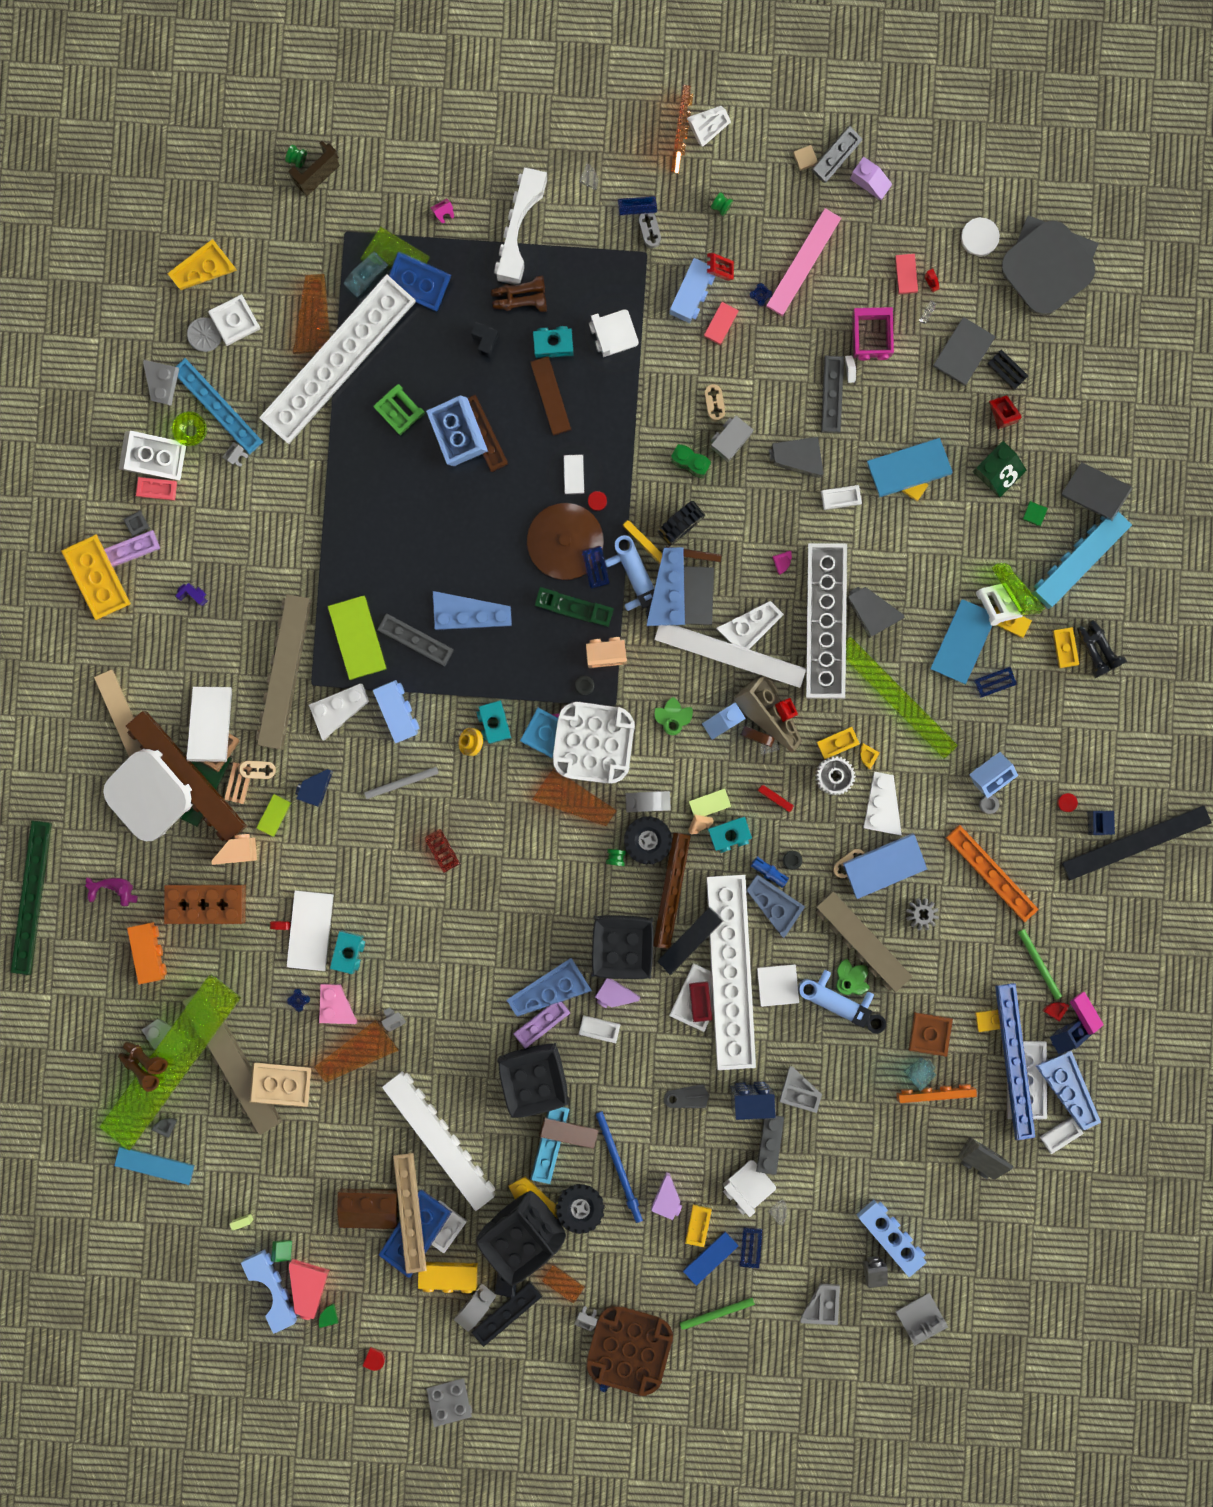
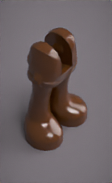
M537 276L528 283L511 286L506 284L492 289L491 296H506L504 300L493 301V309L510 311L512 308L521 306H536L540 312H547L543 276ZM528 292L538 293L534 295L513 298L514 294Z
M125 1042L123 1048L130 1054L120 1053L118 1055L119 1060L125 1068L134 1073L143 1090L147 1092L155 1090L159 1085V1078L153 1074L163 1073L167 1069V1061L162 1057L149 1058L143 1052L141 1046ZM139 1062L144 1066L145 1070L138 1065Z

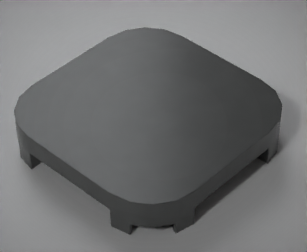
M1047 221L1028 234L1005 254L1002 261V274L1023 299L1031 312L1039 315H1050L1091 283L1095 275V263L1066 225L1058 221Z

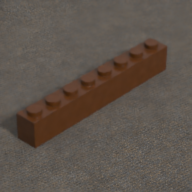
M142 711L126 725L129 730L127 732L133 740L137 739L141 743V749L158 750L163 754L160 758L183 785L189 784L192 789L190 791L192 808L204 815L203 820L205 823L217 830L216 835L222 841L226 840L228 842V840L234 839V835H239L248 827L191 761H187V756L147 711Z

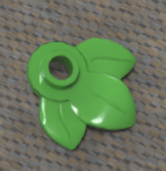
M675 697L669 699L665 709L655 708L656 721L663 725L664 731L669 735L680 733L682 726L690 723L693 715L692 707L682 709ZM671 722H674L676 724V728L674 730L669 728V724Z
M848 959L840 963L837 969L839 979L836 983L838 992L843 995L851 993L862 995L866 993L870 988L864 982L868 975L867 966L857 965L852 967ZM844 982H848V989L844 987Z

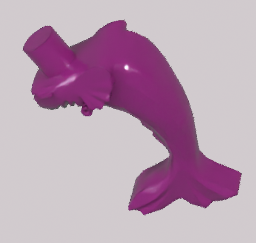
M86 877L85 886L89 889L87 898L89 902L95 901L99 888L103 887L115 890L120 897L121 906H129V902L137 903L138 896L131 895L133 885L128 880L108 878L95 883L89 877Z

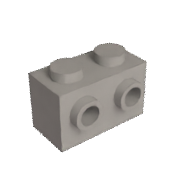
M735 416L733 419L729 418L723 425L725 429L722 433L717 432L711 439V449L727 462L731 460L754 431L738 416Z

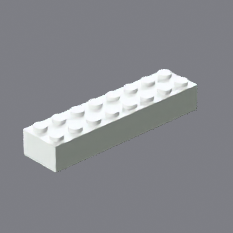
M808 544L807 699H845L847 544Z

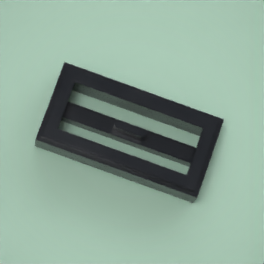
M1002 349L987 363L1013 390L1028 377ZM999 357H1001L1009 366H1011L1022 378H1019ZM995 361L1017 381L1016 384L994 364Z

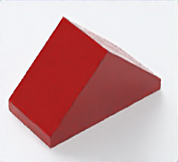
M1007 395L989 401L998 429L1016 424L1022 418Z

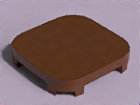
M613 1305L607 1307L598 1317L587 1356L586 1367L590 1377L600 1385L603 1384L637 1394L638 1396L654 1393L660 1388L671 1344L673 1343L671 1327L664 1319L623 1306Z

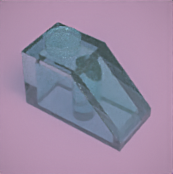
M373 252L349 274L343 284L358 297L372 284L388 264Z
M922 1057L904 1070L913 1085L920 1091L936 1076L933 1071L936 1069L929 1059L926 1061Z

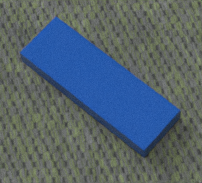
M724 1231L683 1272L697 1286L738 1247V1244Z

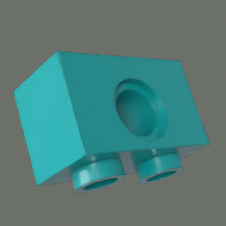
M567 326L556 327V330L538 328L537 331H533L535 358L574 356L571 328L568 329ZM551 338H556L559 341L554 346L548 343Z
M502 701L479 706L480 711L476 713L479 723L483 722L484 730H481L484 741L488 740L489 744L511 739ZM491 718L498 719L499 724L496 728L488 726V721Z
M745 817L708 829L714 850H719L720 853L731 850L730 846L738 844V847L749 844L748 840L752 839ZM728 830H733L736 834L733 841H728L725 838V833Z
M343 930L339 931L330 969L348 974H354L355 970L358 971L361 960L358 959L359 954L364 951L366 943L363 940L364 936ZM349 947L353 950L352 958H347L344 955L345 948Z

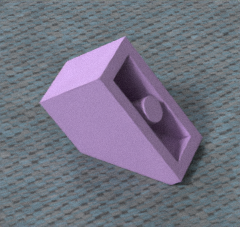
M865 157L861 159L850 178L879 200L883 199L892 186V183L882 170Z
M606 978L595 998L598 999V1004L607 1008V1006L616 1007L637 1002L640 996L613 979Z
M666 1172L651 1206V1211L673 1220L675 1215H679L682 1205H680V1198L670 1173Z

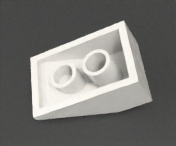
M126 431L119 470L180 481L186 443L139 432Z

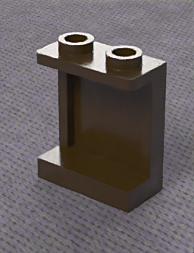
M323 141L319 143L324 154L303 174L294 166L288 171L294 184L306 196L311 194L340 166L336 150L330 143L327 145Z

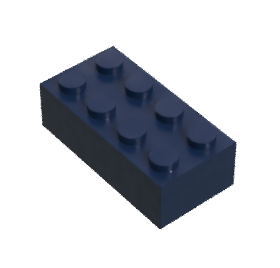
M754 1081V1085H746V1082H735L734 1086H730L731 1109L736 1120L776 1118L775 1095L769 1084H765V1081Z

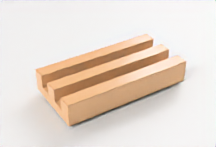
M233 762L224 800L244 804L250 778H245L241 798L237 799L242 781V776L238 774L233 797H230L239 763ZM249 766L243 767V771L244 769H247L246 775H248L249 771L253 770V768Z

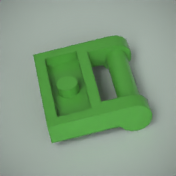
M400 384L396 385L373 406L399 435L425 414V411L422 408H418L403 392ZM395 396H398L412 411L413 414L410 417L393 400Z

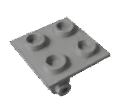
M930 1293L896 1311L914 1346L948 1328Z
M464 1378L426 1388L434 1427L472 1417V1408L469 1405Z

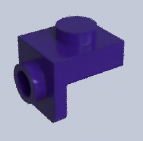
M190 583L181 585L175 595L178 600L182 601L189 594L201 606L208 602L205 598L207 594L200 587L195 588Z

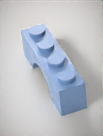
M264 1249L245 1258L241 1265L249 1281L262 1282L272 1293L273 1304L265 1317L274 1334L294 1325L298 1314H295L294 1306L291 1307L287 1289H283L280 1283L282 1279L279 1272L275 1271L272 1266L274 1262L271 1261L270 1253H266Z

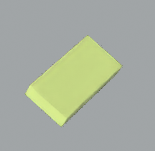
M725 789L689 801L693 815L706 816L731 807Z

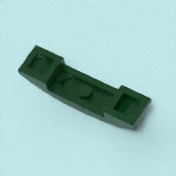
M542 587L539 588L535 603L537 607L609 627L614 608L570 597Z

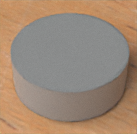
M993 795L989 798L983 796L979 801V808L985 814H993L999 808V801Z

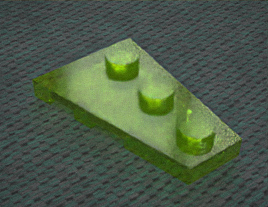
M380 226L360 259L361 261L378 263V265L392 267L398 252L424 263H427L430 257Z
M997 563L992 567L993 572L1021 615L1039 614L1045 610L1007 563Z

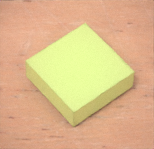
M251 1214L237 1218L230 1223V1227L234 1231L250 1225L253 1217Z

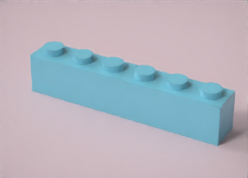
M1118 512L1113 521L1101 516V523L1098 526L1094 524L1087 531L1089 535L1085 539L1080 538L1073 545L1075 549L1071 553L1068 551L1060 559L1062 563L1058 567L1054 565L1047 572L1049 576L1045 580L1040 579L1034 585L1035 590L1032 594L1048 609L1052 608L1132 526L1121 513Z

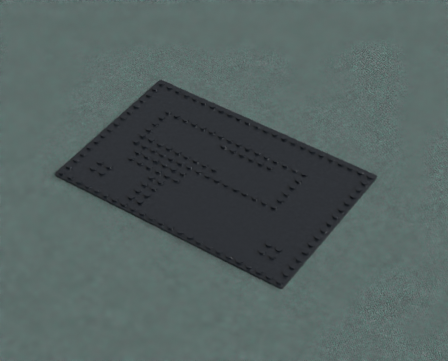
M345 232L337 330L386 274L389 276L398 252L450 274L451 278L438 311L415 302L332 395L311 684L313 686L351 688L358 684H363L365 690H374L396 680L397 683L402 684L404 692L568 704L583 702L612 707L616 705L619 665L588 668L586 644H590L589 640L601 639V642H609V638L620 637L621 640L626 571L622 562L606 567L604 561L618 555L615 549L617 538L623 535L628 536V533L623 529V524L627 520L629 521L647 269L646 252L517 243L520 255L524 261V272L520 284L531 282L537 276H543L547 312H540L536 306H521L506 311L505 309H493L492 306L493 301L504 300L506 296H491L492 289L506 284L508 286L513 285L498 281L497 274L494 273L496 262H500L501 256H499L501 244L504 245L505 242ZM528 292V293L514 294V295H513V298H516V297H524V296L534 295V294H538V293H536V292ZM621 310H628L638 339V345L603 357L602 352H598L595 345L597 340L596 334H592L589 327L591 316L599 314V317H603ZM475 322L497 330L499 333V338L491 358L479 354L478 347L480 342L474 340L471 335ZM567 326L568 329H572L574 356L549 357L571 430L553 436L530 363L541 359L535 358L533 331H537L538 328L556 330V327ZM551 338L548 341L552 346L559 342L556 338ZM398 384H400L403 392L415 405L425 411V414L401 435L373 407ZM460 395L466 398L476 395L509 464L491 472L483 454L456 466L447 465L426 411ZM398 396L393 398L409 417L413 414ZM564 455H583L584 494H565ZM595 491H600L607 497V505L601 511H594L588 505V497ZM571 503L587 509L597 519L603 532L604 545L598 563L590 572L577 579L558 580L545 575L534 565L528 552L527 535L531 523L541 511L555 504ZM621 540L619 542V548L622 551L627 550L628 541ZM539 588H546L570 597L614 608L609 627L575 619L535 606ZM433 591L511 606L512 626L435 630ZM365 595L387 669L349 680L328 606ZM385 614L391 615L454 649L446 666L379 632L377 629ZM581 676H589L594 682V689L588 695H581L576 691L575 682Z

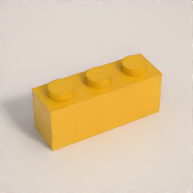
M426 1262L427 1271L418 1272V1289H422L423 1292H434V1289L442 1290L444 1293H452L453 1290H461L462 1293H472L477 1289L478 1263Z

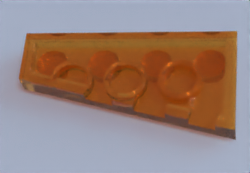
M683 85L671 167V172L679 173L681 155L685 156L686 144L683 143V138L687 139L689 127H685V124L688 122L687 118L691 116V110H688V105L692 106L694 95L690 94V85Z
M325 274L305 275L293 354L318 352L330 339Z
M554 768L532 799L604 826L608 825L617 811L571 779L561 776Z
M375 1020L314 1068L323 1080L328 1082L395 1053L399 1049L379 1022Z

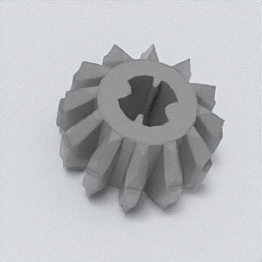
M917 898V905L910 902L909 905L913 909H906L907 913H911V916L906 917L908 921L913 920L910 926L914 927L917 925V930H921L922 926H924L925 930H929L928 923L932 926L936 925L932 919H939V916L933 913L939 910L938 908L931 909L935 903L931 901L928 904L927 898H924L922 903ZM924 909H925L926 912H925L924 914L926 915V917H925V918H922V917H921V919H920V918H919V917H920L919 911H920V910H921V911H924Z

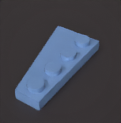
M570 958L507 999V1002L515 1015L519 1017L591 992L592 989L573 959Z

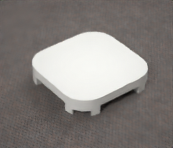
M572 702L566 705L560 711L557 720L553 750V765L556 771L561 776L570 779L600 783H616L622 780L628 774L630 768V756L635 729L631 714L620 707L583 702Z
M142 749L131 755L106 781L103 791L105 800L110 808L130 831L143 841H153L166 834L165 832L185 812L190 810L193 805L191 804L190 794L192 789L189 784L184 786L160 758L163 755L158 750L153 751L150 749Z

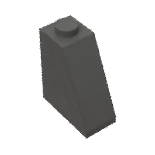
M818 437L772 443L771 449L768 450L769 459L773 461L774 466L816 478H822L824 475Z
M857 587L849 592L850 596L847 597V600L869 638L905 618L901 612L866 587L862 589Z

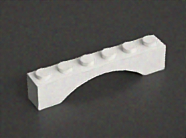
M524 167L523 174H519L517 185H520L518 192L515 191L513 197L515 206L509 212L508 220H510V225L505 227V244L500 246L499 256H501L500 262H496L494 273L497 274V280L513 285L521 283L524 261L517 245L518 231L528 210L543 198L547 183V172Z

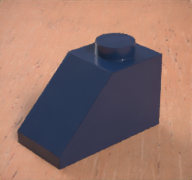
M327 769L304 780L302 784H298L295 792L298 795L296 799L321 807L333 771Z
M1077 1019L1058 1029L1049 1038L1058 1054L1078 1048L1091 1035L1087 1033L1080 1019Z

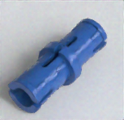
M758 856L753 860L751 867L763 874L764 878H769L781 888L785 886L789 878L776 870L774 865L767 864Z

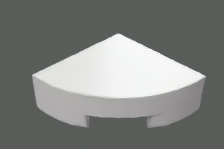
M852 355L845 356L848 383H853L856 381L855 362Z

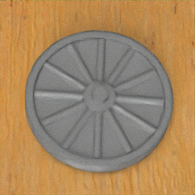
M202 317L194 320L187 330V338L190 345L198 351H212L218 347L222 339L210 318Z

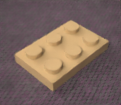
M253 1063L249 1103L308 1107L311 1068Z

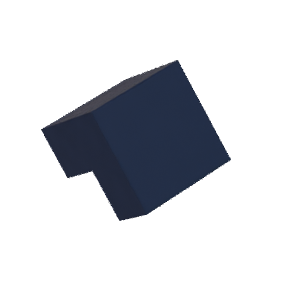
M1087 811L1088 835H1115L1114 811Z

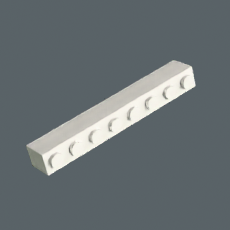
M403 1071L400 1072L382 1088L474 1210L477 1211L494 1198L495 1187L490 1181H485L482 1177L484 1173L478 1165L474 1166L470 1161L472 1160L470 1154L460 1148V1141L454 1134L451 1136L447 1129L449 1127L443 1119H438L435 1115L437 1113L436 1109L432 1104L428 1105L424 1100V1093L419 1088L416 1089L412 1083L414 1081L408 1073L404 1074Z

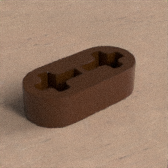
M746 726L743 727L740 734L747 739L768 747H772L775 738Z

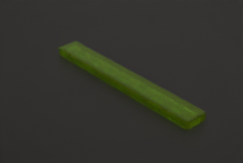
M851 636L846 640V661L945 759L958 745Z

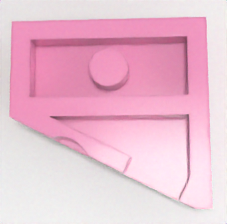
M320 984L319 1023L357 1024V1019L351 1010L348 999L345 997L341 984Z

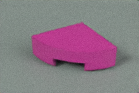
M791 551L772 557L778 575L784 573L790 566L792 559Z

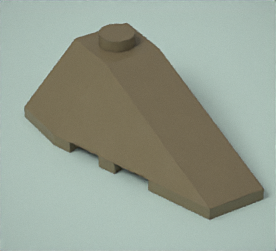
M759 675L742 688L733 700L747 717L789 751L794 752L802 742L793 720L788 719L783 722L775 707V704L779 703L780 700L777 696L779 691L774 682L769 677Z

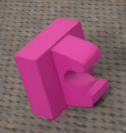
M447 198L430 207L433 214L443 224L445 223L443 216L446 213L452 219L454 218V208Z

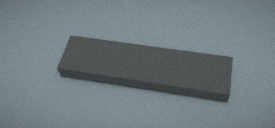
M844 356L824 357L821 433H841Z
M387 613L377 629L379 632L443 666H446L454 649Z

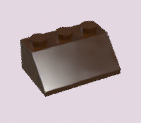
M341 1188L338 1191L337 1200L339 1228L395 1229L398 1219L397 1190Z

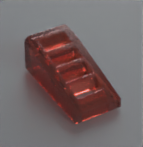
M442 829L424 838L443 873L460 864ZM439 837L442 838L441 840L437 841V842L434 843V844L431 843L432 841H434L435 839H437V838H439ZM445 843V847L438 851L435 850V848ZM446 851L450 852L441 858L439 857V855ZM451 857L454 859L445 865L442 863Z

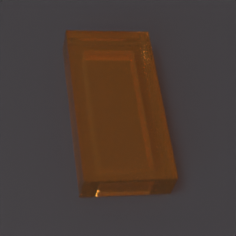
M554 1264L542 1279V1282L573 1304L585 1288L584 1285Z

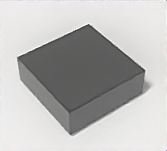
M138 511L123 519L132 537L150 529L142 511Z

